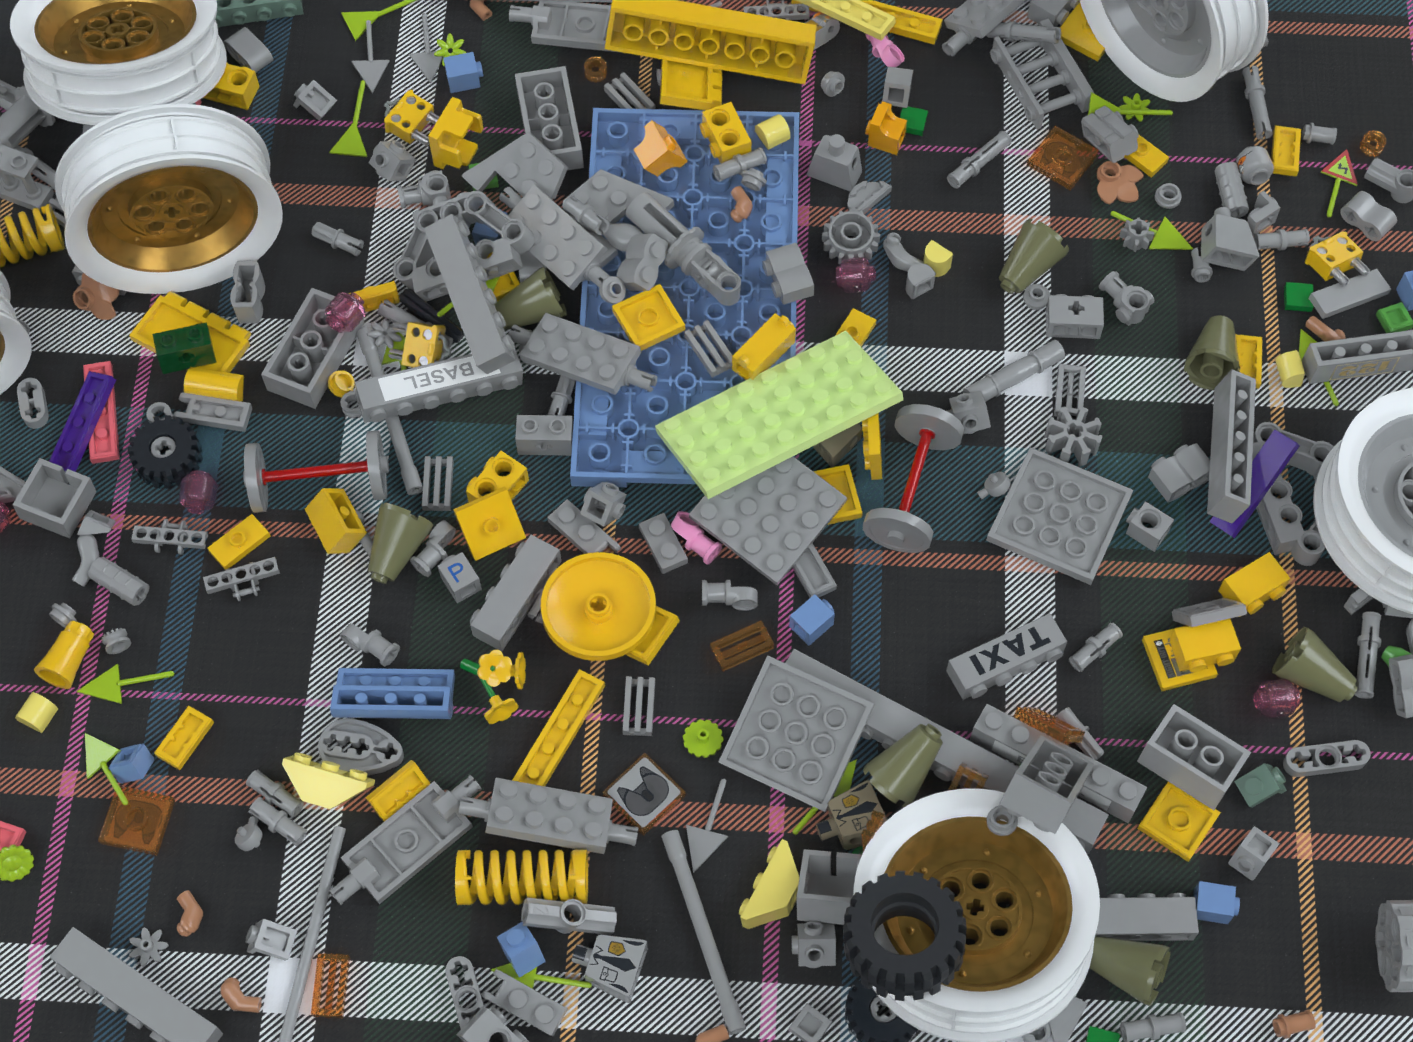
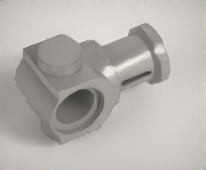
M442 170L426 173L422 180H418V185L397 186L401 209L406 208V205L420 202L424 206L430 207L437 201L451 199L448 180L442 174Z
M1117 271L1109 273L1099 285L1101 291H1106L1114 299L1113 304L1118 308L1116 310L1117 318L1128 326L1141 322L1148 312L1150 305L1154 303V297L1148 290H1144L1139 286H1127L1119 278Z

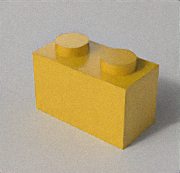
M322 488L305 508L327 554L350 553L367 534L344 489Z
M1268 552L1225 578L1218 591L1224 598L1246 604V610L1251 615L1260 610L1268 599L1271 598L1275 601L1284 595L1287 591L1285 588L1291 578L1272 554Z
M1231 619L1195 627L1178 628L1174 630L1169 639L1179 671L1190 670V672H1198L1205 669L1208 665L1217 664L1218 666H1225L1231 664L1241 650Z

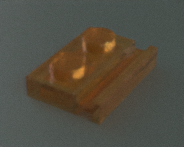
M1017 707L1014 718L1065 745H1069L1070 742L1081 743L1085 731L1039 708Z

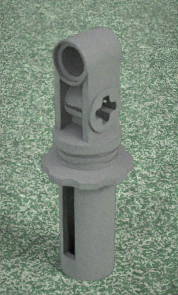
M25 86L17 87L14 90L16 102L0 116V144L13 149L38 125L47 127L55 123V116L37 106L29 97Z
M647 192L641 193L629 204L626 210V217L645 234L654 233L668 242L667 256L664 260L667 267L676 269L680 266L685 275L692 276L702 288L706 289L723 305L731 306L739 301L741 292V279L739 275L729 268L718 255L712 252V247L709 244L702 242L704 232L699 227H693L688 230ZM725 287H732L733 289H731V290H726V289H724V288H725Z

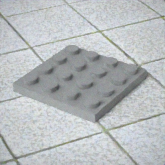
M1030 447L989 531L986 541L1091 585L1133 490Z
M791 457L710 499L704 496L690 512L689 518L775 585H778L846 503L847 497L795 457Z
M767 655L719 763L827 812V803L834 797L875 704Z

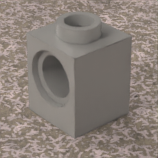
M1145 501L1140 510L1134 508L1127 518L1126 522L1129 523L1126 534L1155 552L1169 533L1174 519ZM1142 523H1149L1153 528H1147Z

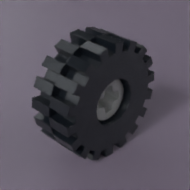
M165 415V420H161L159 416L153 417V423H149L148 420L142 423L144 426L142 430L139 427L134 430L136 437L130 436L129 443L131 446L128 447L129 459L139 478H142L144 483L148 485L152 482L154 488L159 489L161 484H164L166 489H171V483L176 482L179 487L183 485L182 479L191 480L193 478L191 471L197 473L200 468L197 462L202 463L203 459L201 455L202 447L191 425L187 422L184 424L183 420L179 417H176L175 421H173L171 415ZM163 446H168L169 450L166 451L165 455H161L159 450H163Z
M857 979L852 989L849 990L844 1009L845 1023L848 1024L850 1035L853 1034L856 1037L855 1041L910 1042L916 1036L918 1029L905 1022L892 1010H889L891 1015L889 1017L885 1014L881 1017L878 1016L879 1008L877 1005L885 1006V1004L873 988L867 989L861 984V980Z

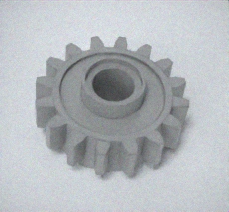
M850 209L847 212H843L841 210L836 217L830 216V224H824V232L822 233L824 251H830V259L837 256L839 258L838 264L840 265L844 260L848 261L849 266H852L855 260L862 265L863 257L871 260L872 252H877L878 243L880 242L878 224H872L873 218L865 216L863 211L855 212L853 209Z

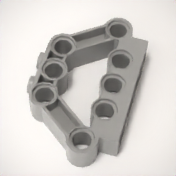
M463 192L455 198L437 201L432 206L424 208L416 214L414 219L415 227L402 256L394 263L393 274L395 278L407 288L414 290L426 302L449 294L442 275H439L440 270L424 228L450 214L454 216L458 214L456 218L460 221L464 220L468 228L471 224L478 222L485 224L502 237L495 241L484 239L475 245L479 253V257L476 258L477 262L484 268L488 280L523 268L520 254L528 251L533 246V232L520 219L510 218L499 210L483 192ZM520 232V235H519L517 238L514 239V237L516 236V234H518V233Z
M1272 422L1259 424L1253 434L1252 461L1265 444L1262 438L1268 439L1275 429L1300 445L1288 462V465L1307 471L1316 481L1323 462L1318 461L1315 457L1321 458L1324 461L1334 446L1329 442H1315L1281 430L1278 425ZM1280 473L1256 509L1274 555L1291 551L1296 562L1304 566H1311L1319 560L1326 547L1321 539L1316 521L1309 530H1303L1300 523L1303 516L1302 511L1297 505L1292 503L1290 498L1293 492L1292 486L1282 478ZM1272 493L1280 495L1281 498H1276ZM1282 518H1288L1292 523L1285 522ZM1304 545H1310L1314 550H1309Z

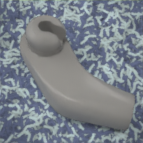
M889 233L883 242V248L896 268L908 272L912 265L924 263L905 251L900 243L901 237L899 234Z
M92 534L80 535L77 540L81 564L72 580L83 587L90 580L88 571L92 563L100 557L96 538Z

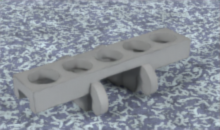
M766 0V4L763 6L744 7V12L757 15L764 13L762 16L785 18V20L809 19L810 16L809 6L805 4L784 3V0H781V3H769V0ZM774 9H779L781 13L776 15L773 14L772 11Z
M164 519L163 523H161L162 528L134 525L131 538L133 543L154 545V550L157 553H160L161 549L159 546H162V544L178 545V554L183 555V548L205 549V541L208 538V534L205 531L187 530L188 525H186L185 520H182L180 524L169 523L168 519ZM137 533H147L143 538L137 537ZM167 533H174V538L172 540H165L167 538ZM157 534L156 539H151L150 535ZM193 537L202 538L198 543L192 542Z
M272 557L254 563L249 562V564L237 568H228L226 571L205 576L203 580L208 594L231 588L232 592L235 591L233 597H237L238 601H241V596L254 593L255 596H258L257 591L260 588L259 586L256 587V585L259 584V579L277 575L280 572L276 558ZM274 564L272 570H264V567ZM260 568V572L257 574L255 570ZM240 570L246 572V576L242 579L236 577L237 572ZM228 578L229 582L225 583L222 579ZM219 580L218 584L214 587L208 585V583ZM251 581L252 587L239 591L237 584Z

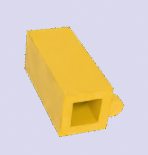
M774 313L732 356V370L745 380L749 378L753 380L758 374L768 370L795 343L796 328L786 316L782 315L780 317Z

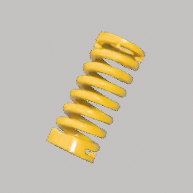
M50 204L40 207L42 213L47 216L46 221H44L39 208L32 209L38 239L26 213L23 211L18 213L24 243L10 215L4 217L10 247L0 228V267L5 265L6 259L12 264L17 263L20 255L26 260L31 259L34 251L40 256L45 255L48 249L47 245L51 252L65 249L61 230Z
M458 850L455 867L457 905H472L476 901L477 896L483 905L490 904L493 897H495L499 905H504L510 896L514 904L520 905L524 902L526 894L527 898L541 899L542 893L545 900L554 901L557 900L559 893L561 901L565 902L574 898L575 891V899L583 904H587V850L571 851L568 880H566L564 852L556 850L554 852L551 882L547 851L540 850L538 852L535 884L532 856L529 850L522 852L519 884L515 852L513 850L506 852L503 884L500 874L499 852L497 850L490 852L487 884L485 883L483 852L481 850L474 852L472 876L467 875L466 859H471V850Z

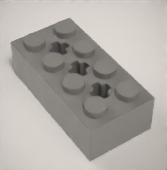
M562 66L515 74L525 134L527 132L532 133L568 167L567 170L584 168L582 147L566 67Z
M311 288L261 374L266 389L316 409L328 387L329 376L338 370L357 336L356 332L364 324L360 306Z
M1041 735L1016 771L1000 804L1005 806L1006 810L1012 815L1023 816L1032 821L1034 826L1041 831L1056 834L1082 789L1094 763Z

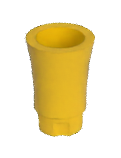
M70 621L64 631L60 632L45 657L34 668L35 673L51 685L62 689H70L81 661L90 647L89 643L94 633L88 626Z

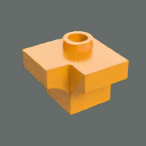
M882 101L881 104H878L872 120H869L865 134L869 135L868 146L897 155L905 137L907 120L895 116L891 110L892 104Z
M653 120L644 126L645 137L634 148V151L645 170L658 177L667 169L673 167L680 168L688 162L676 140L667 133L664 127Z

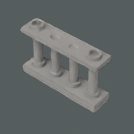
M1049 18L1039 22V26L1054 27ZM999 36L994 38L993 47L990 51L991 58L995 64L999 65L1024 107L1026 118L1028 121H1032L1036 129L1042 127L1045 113L1074 103L1078 105L1082 113L1089 111L1090 94L1094 92L1062 39L1059 40L1058 44L1024 40L1005 47ZM1037 46L1043 47L1047 54L1016 66L1011 57ZM1048 65L1054 66L1058 72L1055 76L1030 85L1026 83L1022 76ZM1060 84L1066 85L1070 94L1039 104L1034 96L1035 93Z
M0 144L1 199L31 210L37 207L42 213L40 207L48 204L55 193L52 187L33 180L31 172L39 162L37 157Z

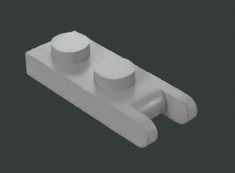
M180 393L179 400L188 403L185 413L174 412V420L176 417H179L185 423L246 432L252 412L251 403Z
M568 499L547 517L548 522L584 554L603 552L607 547L611 548L615 553L621 549L619 544L591 519L581 515V511Z
M495 969L493 974L497 978L503 979V982L495 996L488 991H483L481 996L545 1033L554 1036L568 1008L504 972Z

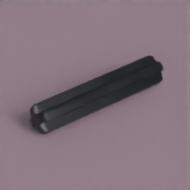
M405 289L399 295L400 302L423 320L433 325H444L446 328L445 334L452 337L454 343H459L463 339L464 332L462 328L444 315L438 317L437 313L439 311L410 289Z

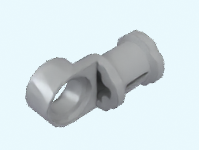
M445 520L439 522L429 535V540L426 542L427 546L417 557L413 556L410 559L411 564L419 573L429 577L434 566L440 560L448 557L443 549L455 536L456 529Z
M702 580V606H707L708 603H726V605H732L737 610H752L758 606V592L752 587H731L730 580H726L725 583H707L706 580Z
M350 623L340 633L341 639L355 651L370 652L380 660V664L384 667L394 661L400 650L398 644H392L387 641L377 629L367 634Z

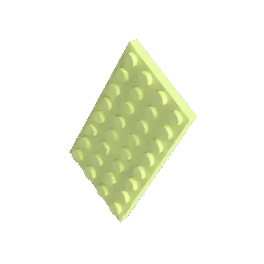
M844 331L758 374L753 380L749 378L655 425L659 437L704 495L710 499L903 401V393L850 334Z

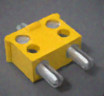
M408 90L402 98H398L393 102L387 101L384 104V107H386L384 118L386 133H392L409 144L414 140L419 141L425 146L430 144L428 136L421 133V131L429 121L436 124L439 116L434 114L432 104L415 95L413 90Z
M1342 231L1332 237L1325 238L1317 235L1312 239L1314 243L1310 246L1305 264L1310 265L1325 281L1335 278L1342 286H1345L1349 283L1350 279L1344 272L1355 268L1362 276L1369 274L1370 269L1361 261L1363 251L1347 236V232Z
M408 322V324L394 323L393 326L397 327H393V330L405 333L406 337L403 351L390 349L389 352L394 354H389V357L402 360L401 365L414 368L443 361L446 356L451 355V348L447 346L446 328L444 325H429L419 322ZM443 347H444V349H445L447 352H445V353L442 354V349H443Z

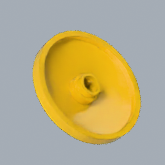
M587 553L566 561L549 577L541 596V615L549 637L563 651L584 660H610L631 652L647 637L655 620L656 599L648 576L632 561L612 553Z

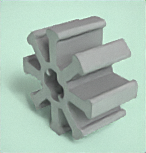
M1065 406L1059 409L1057 420L1050 417L1044 435L1045 438H1048L1045 450L1048 455H1051L1052 452L1062 449L1059 459L1067 463L1071 453H1074L1078 460V466H1083L1087 464L1090 452L1094 456L1098 452L1102 440V435L1098 436L1101 422L1099 418H1095L1094 421L1085 423L1088 409L1084 407H1079L1076 419L1073 420L1068 412L1069 408Z

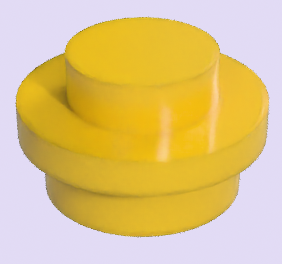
M335 371L328 378L330 391L338 397H342L345 393L354 389V378L347 371Z

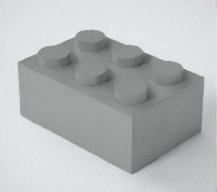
M1174 704L1147 742L1137 762L1212 810H1215L1251 752Z

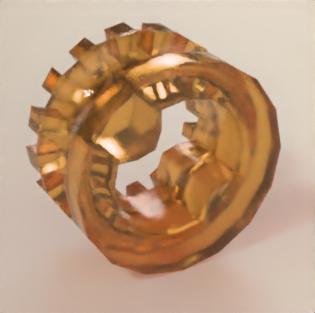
M591 57L585 61L584 70L587 80L597 83V81L601 82V80H604V77L606 78L607 66L604 59L601 57ZM594 66H598L599 68L598 72H593L591 70L592 68H594Z
M1368 131L1360 143V149H1362L1363 153L1365 152V155L1369 154L1370 157L1372 155L1373 157L1379 156L1386 145L1387 139L1379 131ZM1375 140L1378 143L1376 146H1372L1368 142Z

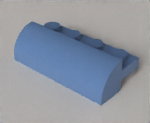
M339 668L337 683L333 686L330 706L331 715L333 718L451 719L454 707L455 672L449 669Z

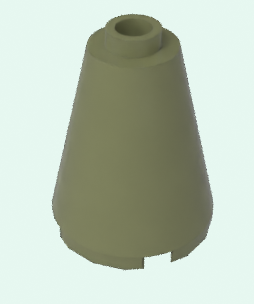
M1027 219L1023 223L999 276L1000 286L1010 294L1014 292L1021 293L1069 252L1068 245L1065 248L1061 245L1063 238L1052 228L1040 221L1036 225L1031 223L1033 219Z
M544 266L494 304L497 312L499 311L506 322V326L503 327L504 330L512 329L513 325L522 327L539 323L545 313L559 318L567 315L564 303L560 305L558 302L561 295L548 271H545Z
M1213 316L1207 321L1185 360L1184 372H1187L1191 383L1208 390H1214L1231 369L1240 372L1234 323L1225 316Z
M381 503L367 570L372 573L370 578L382 584H387L388 580L394 581L430 533L433 524L420 515L417 518L410 514L411 511L390 503Z
M1303 627L1287 643L1289 648L1285 654L1280 653L1273 666L1272 673L1277 675V677L1337 702H1341L1344 699L1349 701L1358 689L1355 685L1357 679L1314 631Z
M919 724L868 762L863 772L865 775L868 771L873 776L870 783L881 794L894 803L899 799L904 801L905 803L902 807H906L913 803L943 744L940 739L942 734L931 724L926 726Z
M1095 936L1093 955L1089 968L1141 1003L1151 1006L1159 993L1153 989H1156L1160 982L1163 983L1167 971L1170 947Z

